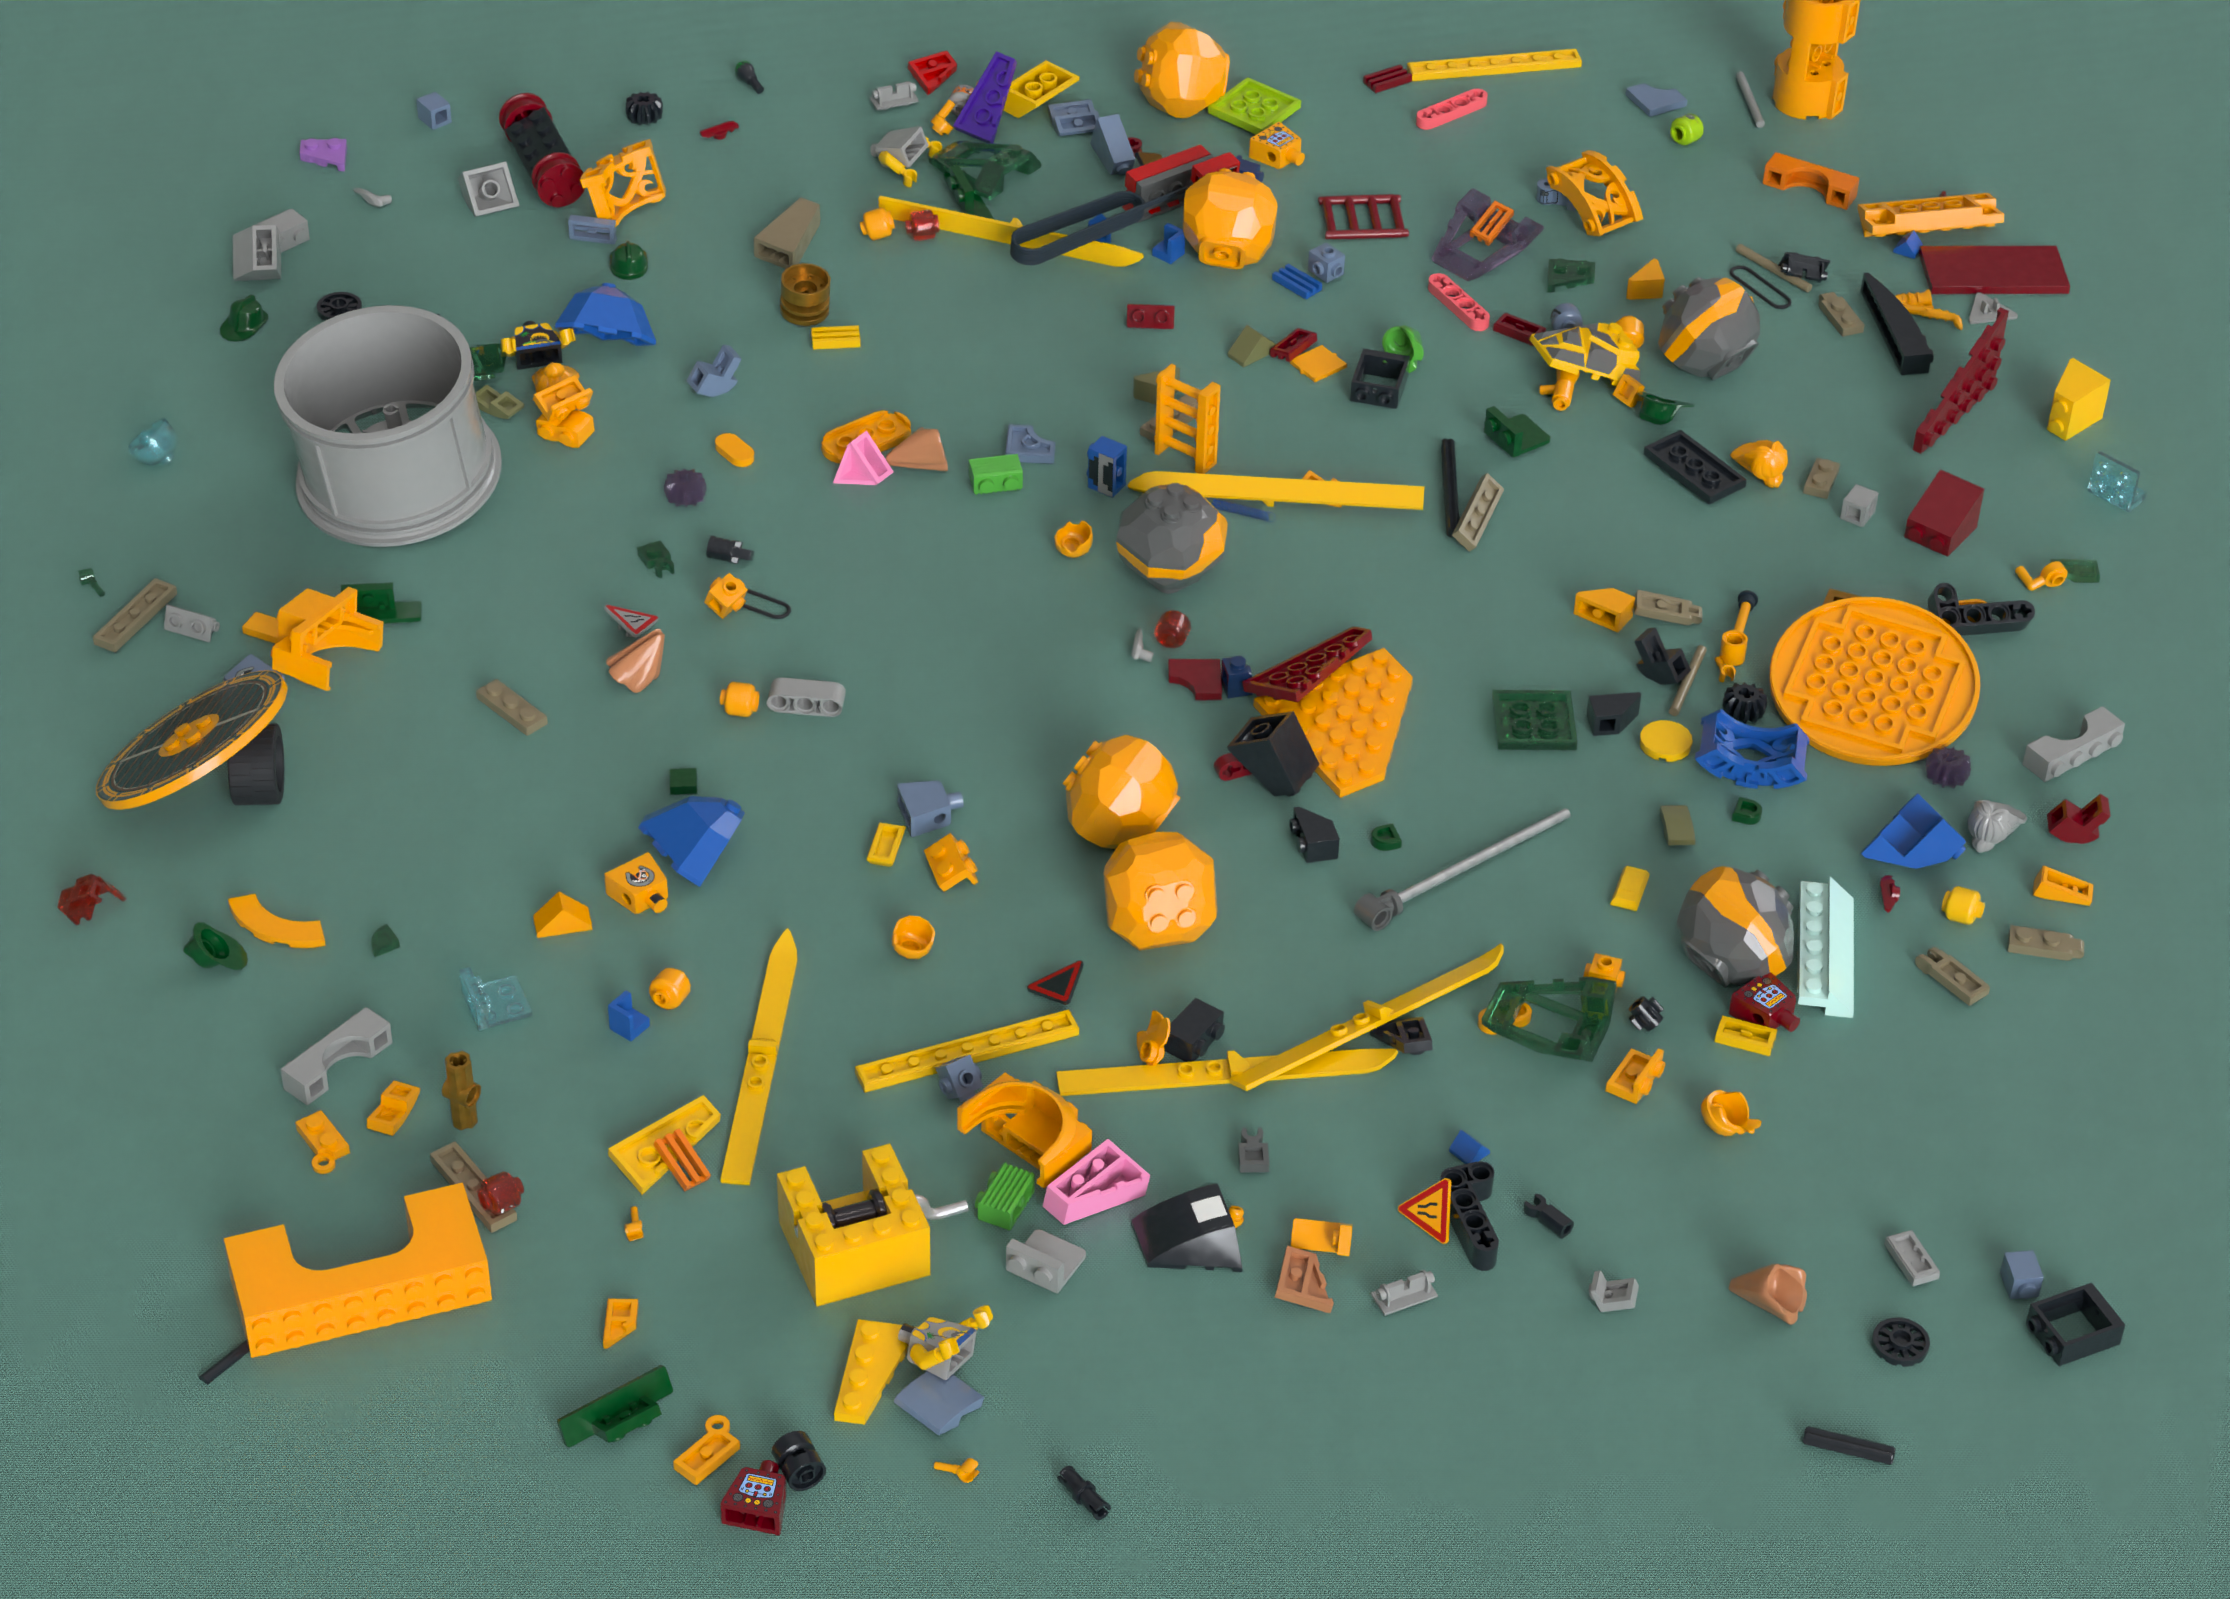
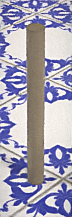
M1742 244L1736 247V252L1801 290L1807 293L1811 291L1812 284L1799 277L1784 275L1780 271V266Z
M1703 645L1697 646L1689 664L1691 671L1683 678L1671 704L1669 714L1672 716L1679 714L1707 649Z

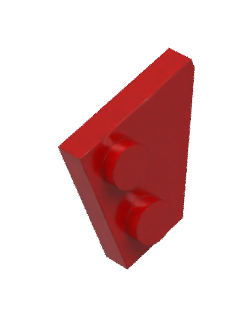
M946 50L909 61L908 70L926 94L930 95L957 71V63Z

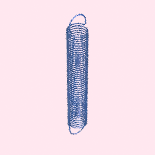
M1213 500L1215 504L1220 508L1219 510H1224L1227 512L1230 511L1223 504V500ZM1227 502V503H1225V504L1233 511L1232 513H1237V512H1235V510L1229 505V504H1231L1232 502ZM1231 504L1240 515L1255 517L1248 510V506L1243 507L1244 505ZM1256 508L1250 509L1258 517L1257 519L1262 518H1260V516L1255 511H1257L1264 518L1265 521L1267 519L1264 517V515L1261 514V512L1264 513L1265 516L1269 519V516L1267 515L1269 511H1261L1260 509L1256 510Z

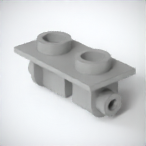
M910 81L895 84L894 92L891 85L877 87L872 91V96L869 97L876 110H887L892 107L907 106L911 103L919 102L914 94L916 84Z
M166 605L165 630L211 642V633L217 632L220 628V623L213 617Z
M1426 1270L1407 1277L1406 1281L1401 1279L1389 1284H1381L1379 1289L1371 1292V1296L1384 1316L1436 1298L1438 1294L1431 1285V1283L1435 1282L1434 1275L1431 1271L1426 1272Z

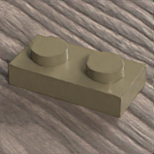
M1816 458L1804 486L1803 494L1828 499L1839 473L1841 463Z

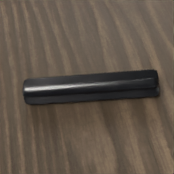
M1807 1426L1804 1431L1803 1443L1806 1445L1889 1465L1894 1461L1896 1452L1894 1446Z

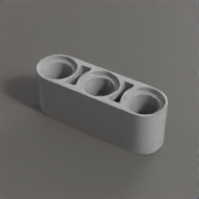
M776 678L771 683L767 705L771 710L779 713L836 717L842 712L846 689L843 685L836 682Z

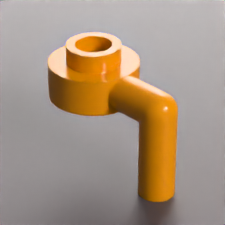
M950 99L931 120L934 124L931 128L941 136L944 133L949 135L954 128L945 120L956 105Z
M2059 561L2046 565L2042 569L2040 576L2032 579L2024 566H2019L2015 569L2017 576L2030 591L2045 584L2048 587L2059 586L2065 581L2068 574L2066 568Z

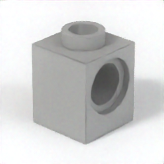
M1856 484L1843 500L1840 519L1864 527L1876 511L1879 492Z

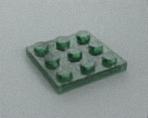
M1492 690L1498 750L1577 751L1578 741L1571 690Z

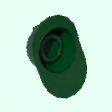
M629 241L618 245L610 254L612 273L624 280L642 277L648 269L646 252L639 245Z
M250 294L245 299H239L232 303L229 317L220 327V334L228 341L246 340L252 337L267 322L268 314L262 309L261 304L256 301L255 296Z
M1646 392L1637 393L1642 397L1640 418L1657 425L1667 424L1672 421L1680 407H1694V404L1664 399Z
M198 922L194 925L193 936L183 948V952L204 969L223 965L233 970H241L246 967L248 962L245 950L235 939L203 922Z

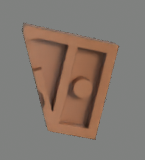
M1287 1246L1274 1298L1331 1313L1334 1302L1332 1298H1328L1325 1290L1327 1283L1324 1275L1319 1270L1320 1264L1315 1253Z

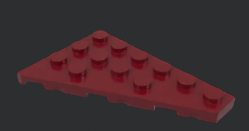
M2001 307L1997 310L1995 323L1993 326L1987 325L1980 338H1978L1969 352L1971 358L1964 368L1959 367L1954 377L1949 381L1940 395L1943 400L1937 409L1931 408L1925 420L1916 430L1913 451L1922 454L1928 447H1932L1941 435L1944 436L1953 424L1958 423L1962 415L1969 413L1976 402H1980L1989 390L1992 391L1998 381L1996 373L2002 361L2000 353L2006 341L2004 333L2008 310Z

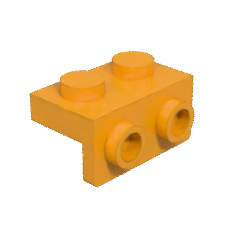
M574 375L534 394L533 400L547 421L550 422L556 418L558 420L565 418L575 409L582 410L590 404L593 391L591 388L585 390Z
M949 833L924 850L937 884L943 892L965 878H968L973 885L979 882L975 874L978 869L973 860L968 857L967 854L970 853V850L962 839L958 841Z
M1631 1048L1606 1083L1605 1091L1637 1104L1643 1095L1647 1096L1649 1094L1655 1077H1661L1666 1064L1662 1061L1664 1050L1658 1048L1651 1057Z

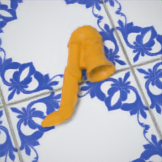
M1930 289L1921 293L1908 292L1907 294L1895 295L1910 314L1929 317V319H1943L1945 322L1949 320L1953 322L1957 329H1963L1962 319L1959 315L1948 310L1934 309Z

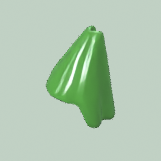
M1407 325L1394 326L1384 334L1382 339L1384 352L1410 356L1409 373L1413 372L1417 368V360L1421 361L1424 356L1420 333Z

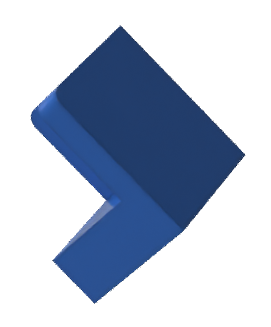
M1167 223L1164 226V240L1153 247L1152 256L1172 264L1185 254V237L1183 229Z
M627 990L608 1005L610 1030L630 1042L650 1026L649 1017L632 1008V996Z

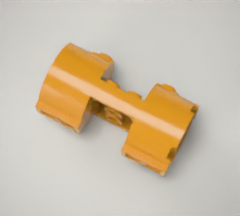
M1861 0L1784 1L1783 25L1787 33L1793 38L1790 42V47L1792 48H1788L1781 54H1778L1774 61L1776 67L1772 99L1776 102L1775 107L1779 111L1790 117L1806 120V116H1818V119L1826 117L1831 120L1843 111L1849 73L1844 71V63L1837 55L1839 43L1844 44L1855 36Z

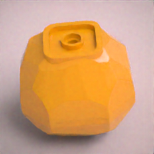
M1172 21L1156 30L1147 39L1146 44L1138 48L1137 59L1142 62V67L1135 70L1134 81L1140 85L1143 95L1151 106L1175 118H1188L1216 102L1221 96H1224L1230 64L1229 55L1208 34L1181 22Z
M1226 168L1220 169L1219 172L1208 173L1191 185L1185 192L1183 210L1184 237L1199 254V260L1204 264L1229 269H1242L1244 265L1258 263L1270 248L1274 239L1278 208L1277 201L1270 188L1257 180L1253 173L1244 172L1241 174Z
M1130 735L1119 736L1104 742L1101 741L1100 743L1095 740L1086 751L1089 757L1087 758L1083 755L1075 765L1074 769L1077 773L1071 771L1062 783L1066 786L1068 820L1076 832L1084 839L1102 848L1116 849L1124 841L1156 832L1181 797L1177 795L1178 782L1172 765L1148 741Z
M1154 832L1124 841L1119 844L1105 865L1103 875L1108 927L1139 951L1194 942L1212 925L1217 917L1214 860L1178 832Z

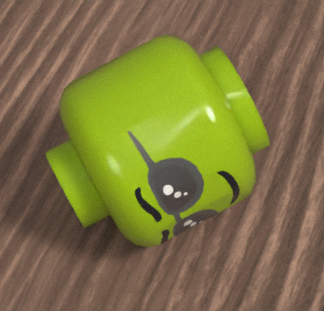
M1688 113L1676 118L1672 122L1670 133L1674 141L1684 146L1699 140L1703 135L1704 127L1698 116Z

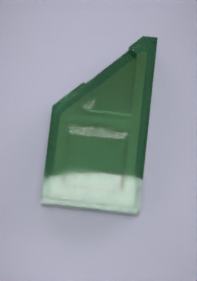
M2050 559V563L2055 561L2061 562L2068 571L2066 578L2073 582L2099 583L2101 575L2097 560Z

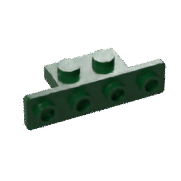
M959 166L950 167V173L944 174V180L963 212L994 219L965 170H961Z
M393 582L341 585V592L347 587L357 589V612L383 621V624L421 621V601L395 602Z
M659 1365L559 1418L557 1424L564 1444L567 1447H572L594 1434L608 1443L623 1439L626 1433L649 1425L654 1418L662 1415L659 1404L656 1401L673 1393V1387L666 1367Z

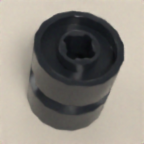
M792 1431L781 1436L774 1443L771 1453L791 1489L804 1491L814 1487L823 1479L826 1474V1467L807 1433Z

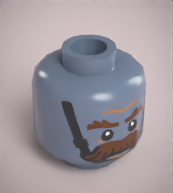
M1560 304L1551 313L1550 319L1553 330L1583 326L1581 313L1573 304Z

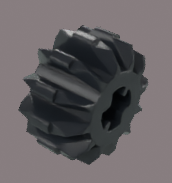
M639 91L638 94L632 93L631 97L626 99L625 112L627 119H630L631 123H639V126L642 124L649 125V123H657V120L662 118L663 102L656 93L650 94L649 91L646 93Z
M1745 682L1742 685L1734 683L1732 687H1727L1722 701L1723 710L1735 720L1743 721L1744 724L1747 721L1756 723L1757 719L1763 718L1765 714L1767 695L1763 693V688H1756L1755 683L1752 685H1747Z

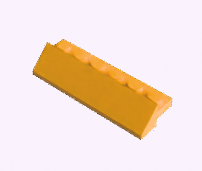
M1989 193L1858 204L1857 208L1864 237H1884L1893 234L1906 235L1913 230L1919 233H1927L1936 230L1949 231L1958 228L1993 227L1996 223H2004V213L1996 208V198Z

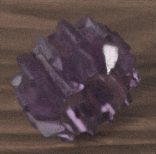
M684 468L682 471L674 470L673 474H667L664 493H666L669 503H675L676 507L680 505L687 507L688 505L696 506L697 502L703 501L707 487L702 473H696L695 469L686 470Z
M1944 745L1941 749H1933L1925 765L1927 778L1932 779L1933 784H1941L1943 788L1950 786L1953 789L1956 785H1964L1972 769L1970 756L1964 755V750L1957 751L1954 746L1950 749Z

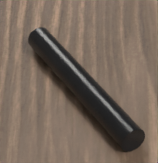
M247 1339L200 1375L199 1379L208 1385L249 1352Z

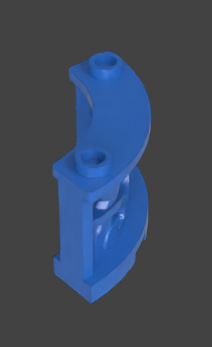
M1722 709L1701 718V725H1703L1700 751L1695 753V760L1716 777L1721 779L1724 776L1734 780L1735 785L1758 789V785H1774V789L1807 781V773L1804 769L1806 749L1810 739L1798 724L1794 723L1779 728L1753 727L1735 720ZM1743 748L1758 750L1768 757L1759 761L1744 759L1736 750Z

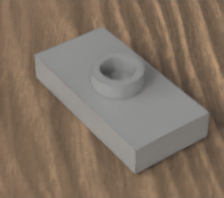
M1912 1230L1885 1237L1884 1245L1912 1287L1939 1279V1269Z

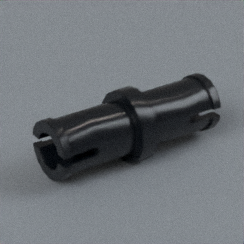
M1066 1466L1059 1472L1058 1481L1072 1493V1499L1077 1504L1083 1505L1096 1520H1101L1108 1515L1109 1512L1107 1510L1111 1509V1505L1096 1492V1487L1090 1481H1085L1075 1471L1073 1466Z

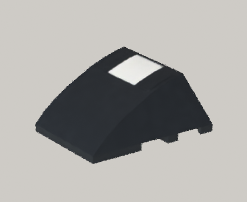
M1207 1182L1191 1191L1160 1202L1131 1220V1225L1147 1267L1185 1269L1190 1265L1205 1266L1206 1270L1214 1271V1267H1231L1233 1272H1242L1235 1225L1218 1183Z

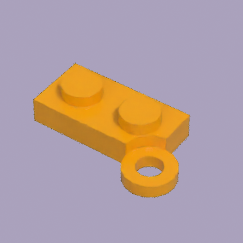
M322 1110L295 1122L296 1130L316 1155L312 1159V1168L316 1173H330L336 1166L335 1160L350 1153L348 1143ZM322 1161L329 1162L327 1165L324 1166L319 1165V1163Z
M714 1415L708 1418L705 1423L707 1434L673 1461L674 1470L694 1485H698L740 1450V1441L729 1433L730 1422L723 1415ZM715 1424L723 1425L721 1429L712 1428Z

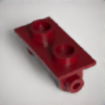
M1127 304V328L1174 329L1175 305Z

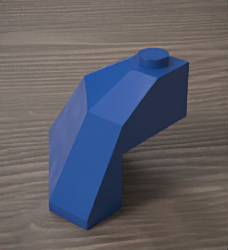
M602 283V286L590 287L575 293L555 323V328L558 330L573 328L574 334H590L603 341L622 339L635 346L656 345V339L643 306L611 283Z
M1916 793L1893 816L1894 819L1889 824H1886L1862 850L1861 854L1865 858L1917 869L1948 861L1951 857L1956 860L1966 850L1963 845L1967 841L1928 802Z
M689 796L644 816L638 828L643 834L654 839L652 844L662 856H670L674 861L671 867L678 874L700 887L731 839L745 812L741 810L742 807L738 803L730 799L727 801L718 797Z

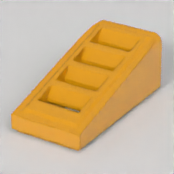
M2042 866L2035 877L2033 896L2090 906L2092 903L2093 884L2047 866Z

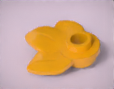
M1152 1011L1147 1031L1137 1032V1048L1140 1059L1150 1066L1157 1065L1163 1059L1164 1045L1170 1034L1169 1018H1164L1158 1011Z

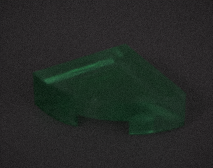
M388 924L381 926L374 932L371 938L372 953L374 957H377L400 947L399 939Z

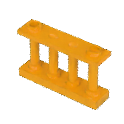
M1171 363L1163 371H1160L1156 378L1155 454L1159 456L1164 450L1171 447L1193 457L1195 472L1205 474L1217 464L1221 385L1211 382L1204 389L1199 390L1175 379L1176 365ZM1175 390L1197 399L1198 409L1174 399ZM1174 409L1195 418L1197 428L1174 419ZM1173 429L1195 438L1196 448L1173 438Z

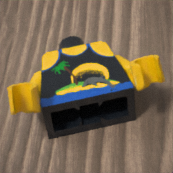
M526 321L523 326L515 328V336L501 339V349L508 357H513L516 354L517 370L547 366L552 362L563 363L562 349L572 341H576L573 328L557 332L552 330L548 323L536 324L534 321Z

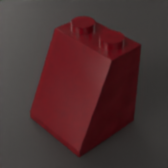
M1940 470L1909 515L1904 537L1948 557L1977 528L1985 489L1944 470Z

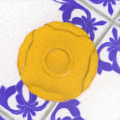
M1658 720L1644 726L1640 733V748L1652 759L1659 760V758L1666 759V762L1682 760L1691 751L1693 743L1692 734L1680 723Z

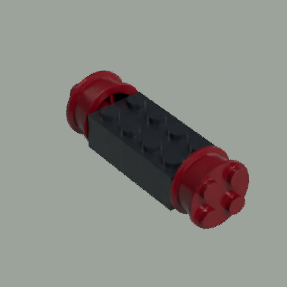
M528 92L509 98L500 109L499 123L529 173L532 184L540 199L545 204L555 208L574 203L585 191L580 181L584 172L577 160L571 155L553 123L552 115L544 101L539 96Z

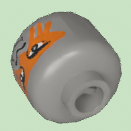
M959 85L952 91L949 99L956 104L951 110L953 114L959 115L974 90L972 86Z

